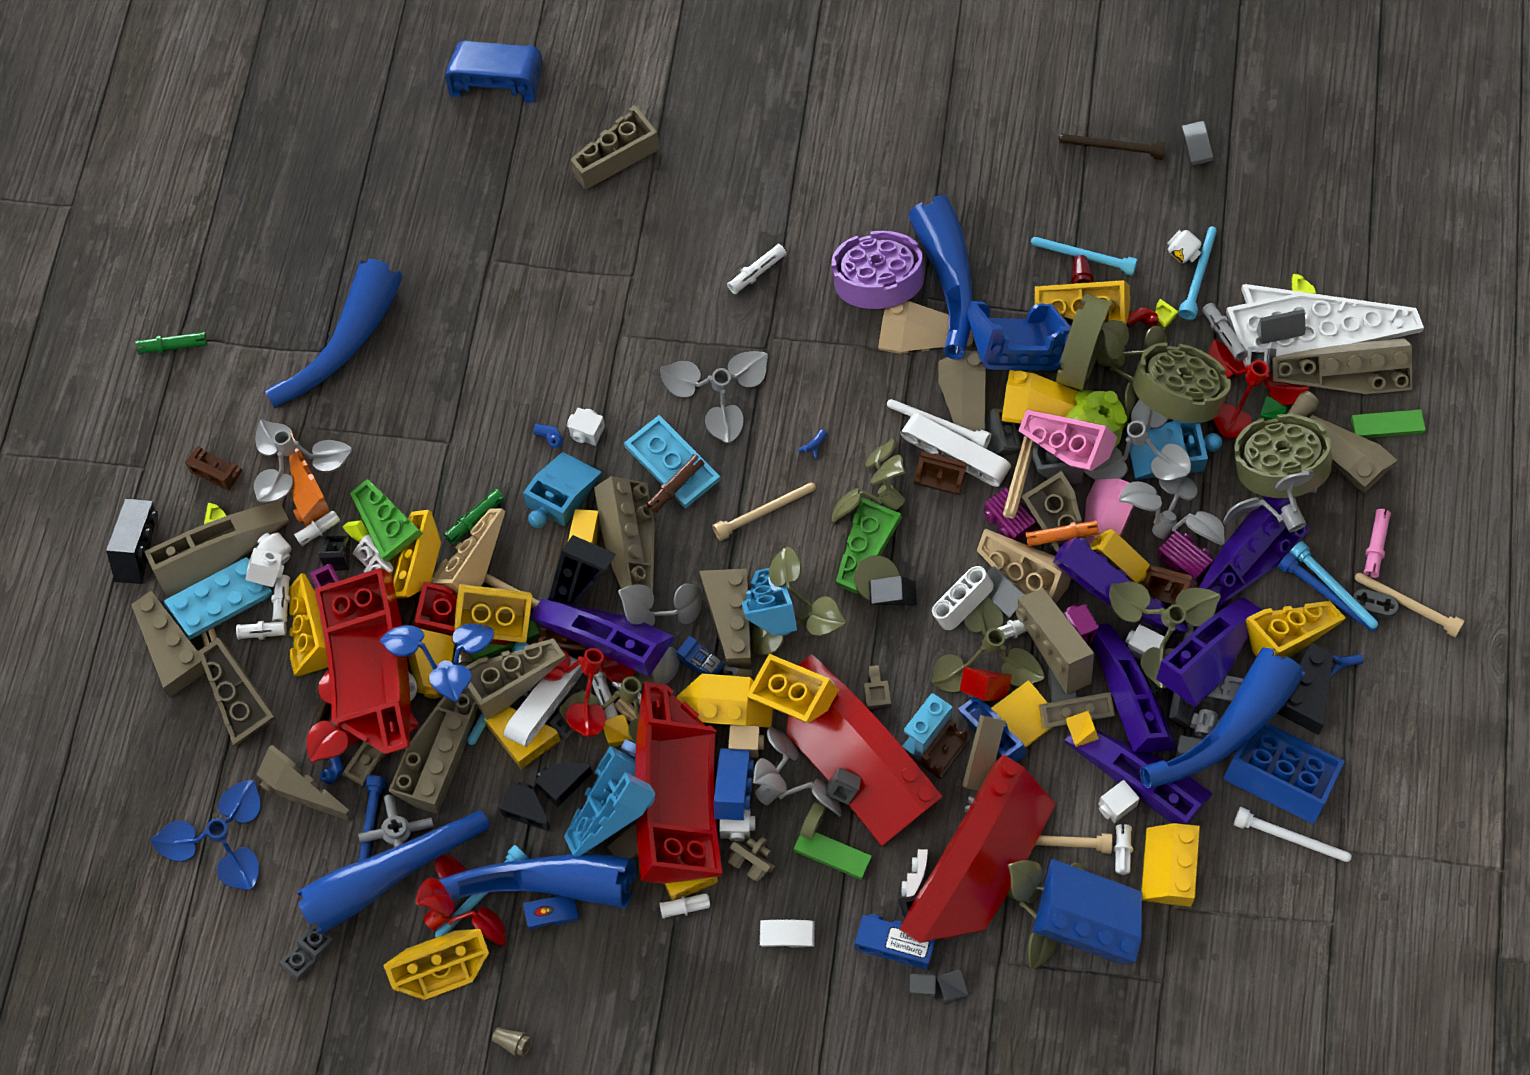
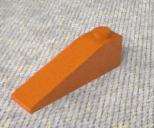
M295 448L294 453L289 456L290 472L293 478V501L297 508L293 512L298 522L303 521L307 527L312 523V520L314 522L328 514L330 510L301 451Z

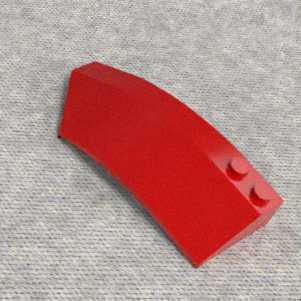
M379 568L315 588L330 677L332 720L330 721L384 754L410 748L411 701L407 656L393 655L380 643L381 638L388 631L402 626L392 574Z
M811 654L798 666L829 678L839 691L828 711L810 723L788 715L786 736L828 782L838 768H842L861 778L859 790L848 806L880 846H883L943 796L871 711L847 686Z
M644 681L642 684L636 739L635 777L651 785L655 792V799L649 809L646 808L643 815L635 820L641 881L666 884L719 877L723 873L716 819H714L715 734L717 731L711 725L706 726L697 718L699 714L685 701L681 703L673 695L674 691L668 685Z
M1004 754L992 765L957 831L914 900L899 928L900 931L919 943H925L934 939H947L966 933H978L986 930L1011 889V874L1008 865L1028 859L1056 805L1023 766Z

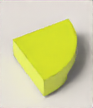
M1292 275V291L1316 294L1314 286L1305 280L1303 276Z
M1162 299L1158 301L1155 310L1159 318L1158 325L1165 330L1177 317L1178 311Z
M208 503L204 524L226 517L225 512L219 506Z
M362 521L347 522L342 526L348 535L357 542H360L364 536L370 535Z

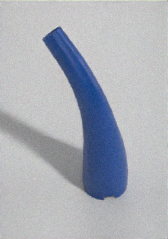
M938 195L932 197L934 201L925 206L922 202L917 204L909 211L908 215L921 246L936 271L945 294L949 313V330L946 337L944 354L950 359L957 360L964 356L971 330L967 313L970 302L973 301L972 281L965 239L956 212L948 196Z
M368 259L367 263L360 260L340 319L328 345L302 371L290 379L282 380L265 390L274 408L305 394L325 381L364 345L384 318L398 292L403 278V274L399 270L394 273L388 270L389 264L379 260Z
M1263 647L1242 681L1231 704L1212 731L1184 754L1167 762L1158 761L1141 767L1140 777L1143 785L1146 788H1152L1181 780L1214 765L1237 750L1265 726L1285 705L1305 675L1303 668L1287 656L1285 658L1278 655L1273 656L1275 650Z
M480 810L390 850L328 873L298 890L297 895H302L303 898L302 901L298 902L302 914L309 925L315 922L320 927L317 929V933L324 934L360 913L411 873L467 840L489 829V821L486 815Z
M585 853L575 857L572 854L483 866L439 879V881L445 886L452 900L495 891H532L564 896L584 902L626 908L633 895L628 893L631 881L635 882L636 879L635 861L631 860L632 858Z

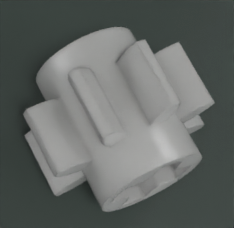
M1201 709L1199 714L1194 713L1190 728L1195 729L1194 734L1197 737L1204 739L1219 722L1217 720L1218 714L1212 710Z

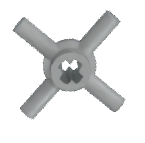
M386 795L384 796V802L388 818L383 822L381 829L359 833L358 836L360 843L383 838L387 843L397 847L404 844L411 832L433 827L432 818L408 822L405 818L397 815L394 796ZM398 828L399 832L394 833L392 829Z

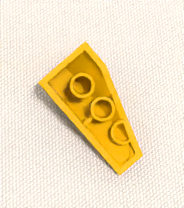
M1124 280L1035 286V305L1040 303L1052 304L1062 317L1074 320L1077 309H1081L1084 306L1081 304L1083 296L1088 294L1113 302L1109 321L1119 320L1127 324L1130 311V285Z
M1010 370L1002 421L1021 424L1026 410L1067 417L1070 410L1077 405L1075 395L1079 391L1034 373Z
M301 573L289 587V596L291 597L289 614L293 615V625L289 629V636L294 637V648L290 649V660L294 676H301L328 668L316 593L306 575Z
M1331 601L1305 604L1304 607L1299 608L1285 606L1282 610L1275 611L1272 608L1263 609L1248 617L1246 625L1252 651L1256 657L1260 650L1266 647L1275 650L1273 656L1278 655L1283 658L1286 656L1291 658L1342 623L1346 617Z

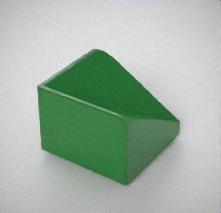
M1266 396L1259 419L1263 418L1264 421L1276 419L1277 415L1286 414L1287 407Z

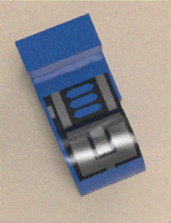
M691 636L686 639L676 652L679 661L699 675H718L725 666L721 659L709 653L707 649L699 645L697 640Z

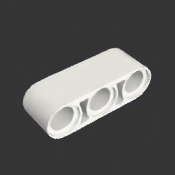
M980 566L970 568L935 603L932 608V614L943 629L952 630L956 628L991 593L994 585L984 568Z

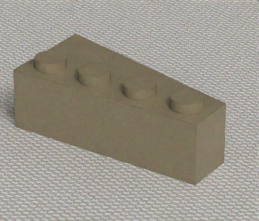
M636 105L629 109L630 112L625 117H619L611 129L608 131L605 129L599 134L600 138L594 143L590 142L570 159L574 176L585 190L660 150L657 131Z
M1044 588L1018 598L1017 618L1024 624L1066 695L1092 683L1094 652Z
M150 591L131 605L162 686L171 698L206 672L198 651L154 593Z

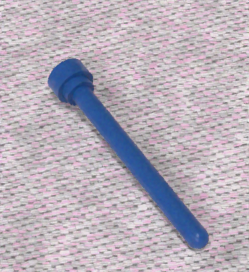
M1288 552L1279 563L1278 568L1283 572H1289L1290 574L1293 572L1368 630H1377V628H1370L1329 587L1299 566V562L1293 554Z
M367 776L366 788H368L369 799L363 832L374 830L379 794H382V790H385L387 779L384 777ZM372 841L361 843L358 861L369 858Z

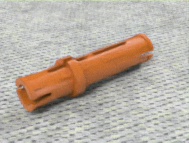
M1097 520L1079 524L1071 522L1068 526L1026 532L1028 547L1069 540L1075 537L1099 535Z

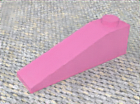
M1026 410L1018 430L1069 466L1088 471L1094 470L1110 458L1118 438L1109 428L1103 425Z
M1096 479L1086 498L1084 523L1097 520L1099 533L1112 529L1121 537L1135 508L1132 504L1119 502L1123 489L1130 483L1122 479ZM1096 535L1086 536L1087 542L1091 544Z

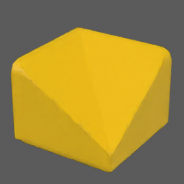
M1089 711L1066 718L1075 747L1099 739Z
M625 714L606 719L603 730L609 747L620 746L624 740L632 742L628 733V723Z

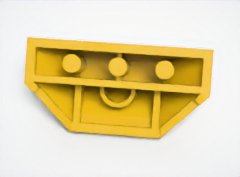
M430 510L410 513L408 518L423 534L390 560L394 568L391 574L397 599L408 598L421 591L423 581L431 583L441 540Z
M701 674L677 695V699L681 703L685 701L699 714L697 718L703 723L772 727L773 708L746 696L754 682L751 677Z
M481 929L457 930L405 949L384 964V968L393 990L426 1000L473 982L489 951Z

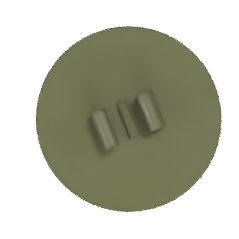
M874 555L863 559L858 564L854 573V583L859 594L870 601V580L900 575L892 561L886 557Z

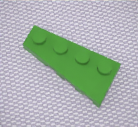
M365 480L350 493L381 558L386 562L390 561L423 534L370 480Z
M865 498L861 499L858 504L857 513L854 515L853 527L848 537L845 554H843L837 575V586L855 594L859 593L854 583L856 567L863 559L882 554L902 519L901 513Z

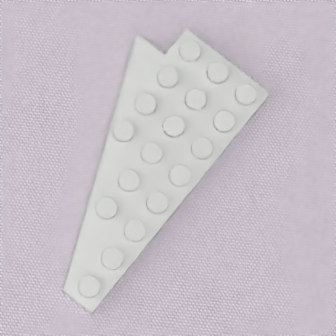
M1248 284L1242 285L1241 288L1246 304L1228 307L1226 310L1231 329L1247 351L1248 347L1277 349L1276 356L1329 346L1388 340L1420 333L1424 329L1416 308ZM1302 309L1305 310V335L1264 344L1260 342L1256 330L1260 318ZM1247 357L1243 359L1245 368L1247 366Z

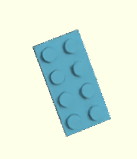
M660 415L624 442L625 448L661 484H666L693 454L699 456L693 465L700 459L703 460ZM704 460V465L675 493V499L685 509L720 481V476Z
M247 557L164 600V606L189 640L272 596V591L267 585L245 580L249 563Z

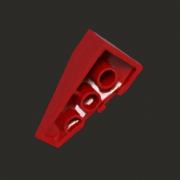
M423 581L413 626L453 636L457 595L454 594V590L446 586ZM492 639L490 644L508 645L509 641Z

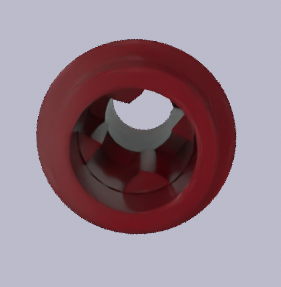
M1084 255L1076 256L1073 263L1072 284L1092 283L1094 277L1087 257Z

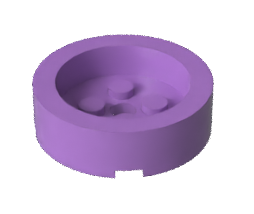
M872 231L870 236L858 238L856 235L843 242L836 249L832 257L835 290L841 299L857 307L882 309L899 305L915 296L924 283L922 251L918 248L916 241L901 233Z

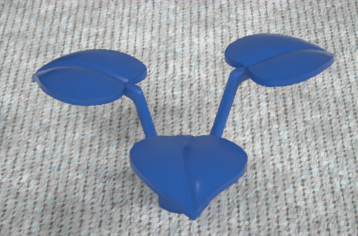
M465 624L454 631L452 637L453 642L459 645L456 648L454 662L442 661L438 666H436L425 644L421 642L424 639V632L415 626L404 625L388 631L381 638L380 643L384 645L388 652L396 656L411 655L420 647L433 669L429 675L432 687L441 695L457 702L471 682V672L469 669L458 665L461 650L464 649L469 654L482 651L492 641L494 629L481 624Z
M246 780L226 790L219 800L218 809L222 815L229 816V818H223L222 820L212 819L207 824L206 830H203L199 837L195 838V829L188 822L174 821L166 825L158 834L151 838L152 845L165 858L182 862L189 860L195 855L196 848L194 843H199L203 838L209 836L213 842H222L229 855L223 857L218 863L217 874L219 879L225 885L232 888L252 889L259 875L258 860L255 854L246 847H240L234 853L231 851L226 841L228 836L226 824L231 822L233 818L238 823H248L257 817L260 812L261 803L255 781Z

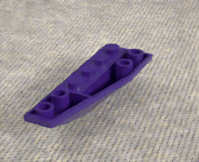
M1263 498L1280 515L1282 513L1281 509L1290 504L1289 498ZM1260 506L1245 518L1225 543L1199 588L1208 589L1220 594L1217 609L1277 566L1286 554L1306 535L1310 528L1306 524L1305 527L1298 531L1289 532L1284 521L1279 523L1278 519L1266 507Z
M1075 537L1063 543L1053 563L1088 592L1112 607L1109 597L1110 586L1112 584L1131 582L1127 579L1128 575L1123 570L1115 569L1111 566L1106 556L1101 553H1095L1090 548L1091 545L1082 538L1078 539ZM1150 597V603L1145 609L1165 608V605L1158 599ZM1142 612L1139 621L1168 631L1169 628L1161 620V614H1145ZM1182 622L1175 627L1172 633L1180 634L1186 632L1188 627Z
M1242 597L1216 613L1161 661L1156 680L1193 706L1199 705L1225 680L1249 637L1246 619L1262 609Z
M546 599L540 600L529 617L530 620L581 645L599 649L604 656L650 677L675 639L674 636L645 622L637 625L631 624L625 615Z
M1109 623L1097 624L1099 627L1092 642L1133 752L1175 750L1177 746L1162 707L1148 686L1134 657Z
M1096 730L1098 740L1075 747L1071 733L1064 741L1116 782L1120 783L1124 780L1140 800L1171 823L1189 825L1213 795V793L1190 776L1164 785L1146 788L1140 777L1141 767L1158 761H1167L1147 752L1134 753L1131 745Z

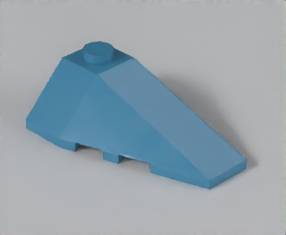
M769 568L755 571L751 581V590L747 591V599L742 603L745 618L772 635H788L792 631H797L793 604L786 584L783 587L773 585L769 579Z

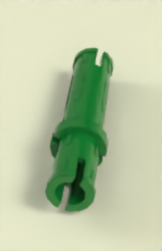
M205 331L162 337L160 335L156 336L155 339L136 340V347L146 346L137 349L138 355L151 352H159L160 354L166 350L207 346V339L197 340L206 337Z
M494 489L464 517L460 516L458 522L443 534L446 540L454 545L464 534L470 533L471 529L489 509H494L505 500V497H502L503 494L498 489Z

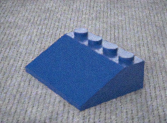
M1267 723L1252 738L1238 748L1223 779L1314 824L1345 761Z
M1051 859L1033 933L1120 964L1136 962L1141 942L1142 892Z

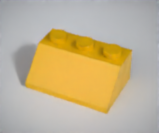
M459 584L454 631L465 624H481L494 629L493 639L526 643L532 594L523 591Z
M769 654L746 696L803 722L810 723L828 711L839 689L829 678Z
M1172 823L1146 828L1141 889L1142 901L1191 907L1195 899L1200 826Z

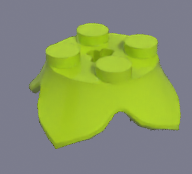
M1079 391L1075 395L1077 405L1070 410L1066 418L1106 426L1118 437L1113 448L1114 450L1119 444L1123 428L1127 424V416L1117 394L1113 391Z

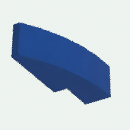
M973 697L958 708L959 713L975 733L980 715L1002 719L983 700ZM1005 722L996 757L999 759L1004 754L1018 762L1027 755L1025 746L1008 729Z

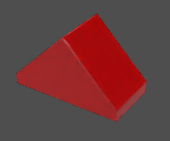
M964 666L959 690L983 701L1002 700L1008 696L1012 675Z

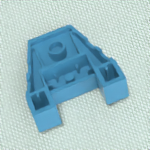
M612 746L609 747L596 768L594 774L598 775L593 788L587 787L584 795L587 796V800L583 809L577 808L564 836L572 855L575 857L581 856L642 816L646 808L649 809L654 802L655 792L651 785L635 777V758Z

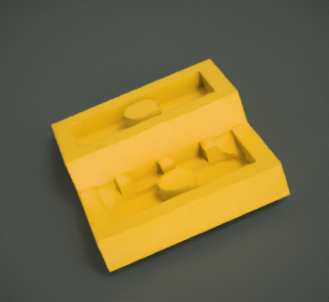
M1029 680L991 708L998 716L1005 720L1008 729L1024 743L1025 748L1053 728L1043 729L1039 705L1047 702Z

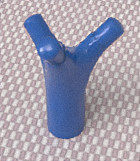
M821 429L808 444L798 448L799 452L813 450L814 459H818V448L827 437V432Z
M1361 654L1345 657L1333 655V660L1338 663L1331 669L1330 678L1342 668L1363 664V656Z

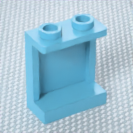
M933 693L928 697L904 728V733L910 737L902 747L911 757L921 763L922 755L951 719L952 706Z

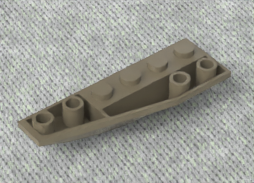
M1405 338L1336 345L1272 357V380L1361 394L1412 390V345Z
M611 476L594 487L606 550L616 554L611 561L613 571L621 589L639 584L648 586L653 592L655 522L653 512L651 511L652 507L649 509L646 505V502L650 500L648 484Z
M276 501L214 520L144 552L168 599L236 563L259 545L257 541L265 533L274 534L287 524L289 519L280 501Z
M467 688L463 691L457 702L443 696L410 741V748H407L403 754L389 792L415 808L439 815L478 710V706Z

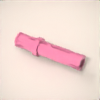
M1377 509L1375 512L1370 545L1365 553L1367 560L1363 574L1368 576L1369 572H1371L1370 578L1379 577L1381 560L1385 557L1383 549L1391 516L1389 510L1384 515L1385 509Z

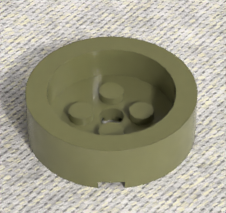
M1085 294L1081 300V304L1084 305L1083 308L1077 309L1060 361L1062 370H1058L1056 378L1057 383L1082 391L1085 390L1094 369L1097 354L1103 342L1101 329L1103 323L1109 321L1113 302Z
M1158 343L1148 347L1141 356L1132 381L1136 395L1146 406L1167 418L1186 423H1202L1214 419L1220 413L1231 387V381L1225 375V368L1216 359L1199 349L1184 344L1172 347L1168 346L1167 343Z
M1280 414L1277 415L1276 419L1264 421L1263 418L1244 428L1235 442L1236 470L1239 480L1250 491L1265 497L1289 498L1287 489L1277 492L1276 484L1291 474L1313 470L1314 476L1308 482L1292 489L1293 497L1309 493L1321 486L1327 480L1332 470L1331 440L1327 435L1326 429L1308 417Z

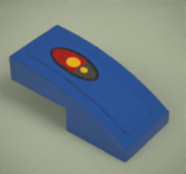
M558 896L523 904L529 930L550 924L558 926L579 920L575 899Z

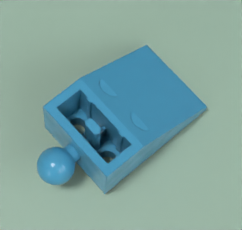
M1174 420L1160 428L1148 430L1149 439L1159 452H1161L1166 444L1179 445L1187 452L1191 461L1190 473L1205 470L1208 460L1206 449L1210 452H1215L1222 446V439L1216 433H1210L1203 439L1200 423H1186ZM1131 443L1129 454L1135 480L1156 478L1152 473L1151 462L1157 455L1147 444L1137 446Z
M564 452L559 454L535 475L523 492L525 506L533 510L528 517L530 525L534 528H541L546 524L547 518L565 527L574 515L575 509L579 508L601 477L602 472Z

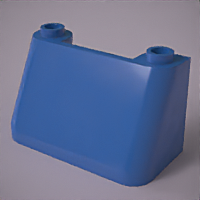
M468 40L459 42L452 54L445 75L449 95L460 97L461 91L465 89V92H470L471 86L511 89L512 95L522 94L524 102L535 103L543 60L540 50L532 45L480 43Z
M970 302L967 316L980 361L987 369L1052 371L1061 367L1060 361L1071 326L1052 304L1040 303L1034 305L1029 310L1027 319L989 318L990 308L985 302Z

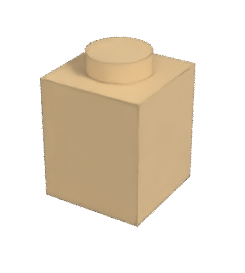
M730 725L729 749L750 750V757L759 758V749L764 750V735H760L759 726Z

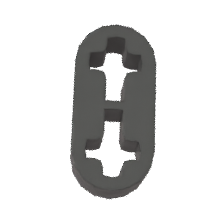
M1367 589L1357 590L1353 595V598L1359 604L1360 598H1365L1366 603L1361 606L1373 617L1388 620L1394 617L1398 610L1397 600L1390 595ZM1385 603L1389 604L1390 609L1388 612L1384 611L1383 605Z

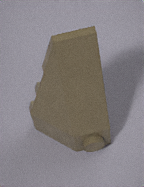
M273 745L268 748L257 772V776L261 781L259 784L261 788L269 794L274 792L279 797L351 821L353 816L343 804L325 789L320 791V786L308 774L301 776L302 772L295 766L296 764Z

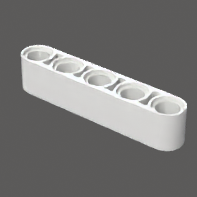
M912 414L901 431V436L906 441L931 454L967 463L966 472L994 487L1000 486L1011 468V464L1006 459L920 414Z
M569 656L571 659V666L577 661V659ZM578 665L570 673L564 672L562 678L558 681L542 678L508 722L504 736L527 747L582 674L581 665Z

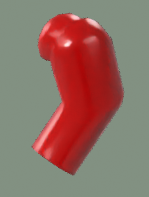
M1143 307L1128 315L1127 324L1130 327L1141 321L1148 324L1149 327L1158 325L1159 318L1155 311Z

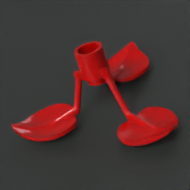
M1216 339L1210 346L1208 355L1216 359L1225 368L1227 379L1233 374L1238 377L1246 373V380L1249 384L1237 409L1232 405L1224 404L1220 413L1213 419L1216 429L1225 438L1236 439L1241 431L1252 423L1251 416L1241 411L1253 386H1259L1264 381L1265 388L1270 389L1269 397L1284 406L1294 404L1299 394L1304 393L1310 387L1273 381L1272 373L1268 374V365L1261 360H1256L1245 368L1243 360L1236 361L1227 346Z
M596 648L587 649L584 657H578V660L570 666L571 659L568 653L561 649L566 658L543 678L550 681H558L562 678L564 672L570 673L578 665H581L582 672L589 676L584 705L581 703L572 704L567 709L565 718L568 725L585 737L596 736L604 728L606 714L601 706L588 704L594 675L598 672H605L606 677L610 681L622 683L625 678L633 677L636 671L604 656Z
M328 670L319 682L318 692L320 698L331 705ZM412 713L410 715V732L418 728V722ZM329 721L318 722L311 727L307 736L306 747L309 760L313 763L322 759L337 757L345 752L348 744H357L361 739L349 731L343 730L339 725L334 727Z
M443 854L435 860V869L441 879L467 871L457 859L449 855ZM428 878L422 883L418 890L416 905L431 909L424 915V921L430 929L437 931L446 922L451 925L455 921L472 916V924L476 929H481L483 936L502 947L505 946L504 925L495 912L486 907H480L477 912L470 911L452 917L455 906L445 886L434 878Z

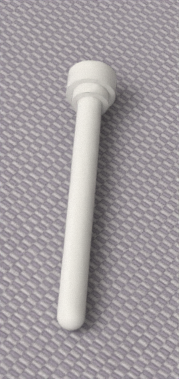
M893 399L887 402V406L908 416H912L914 413L920 414L956 434L972 440V442L985 449L990 442L991 433L987 431L976 430L974 432Z
M1243 807L1239 808L1233 825L1243 829L1244 827L1249 828L1251 826L1344 862H1349L1352 858L1349 852L1253 817L1254 814L1249 813L1250 810Z

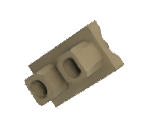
M763 837L758 842L752 838L747 841V844L753 848L752 850L741 842H733L730 847L733 851L728 863L741 869L745 861L749 860L753 865L747 875L757 882H760L767 873H772L776 867L759 855L761 853L768 857L771 853L770 850L765 848L767 840Z

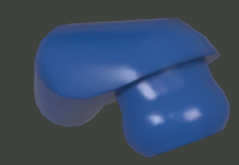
M535 424L534 435L546 437L549 445L553 448H559L562 445L563 437L556 427Z
M340 755L329 758L330 766L320 774V779L327 784L335 783L343 772L344 766Z

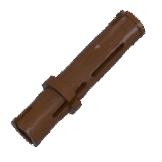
M693 454L666 484H662L659 487L660 490L646 502L649 509L657 502L651 510L652 512L657 514L669 499L673 500L676 496L675 493L704 465L702 459L693 465L699 456Z

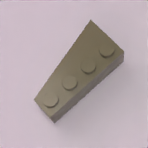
M747 569L699 571L701 585L726 666L751 668L750 621L745 618L742 608L743 601L747 599Z
M220 638L215 639L198 651L234 746H239L277 719Z

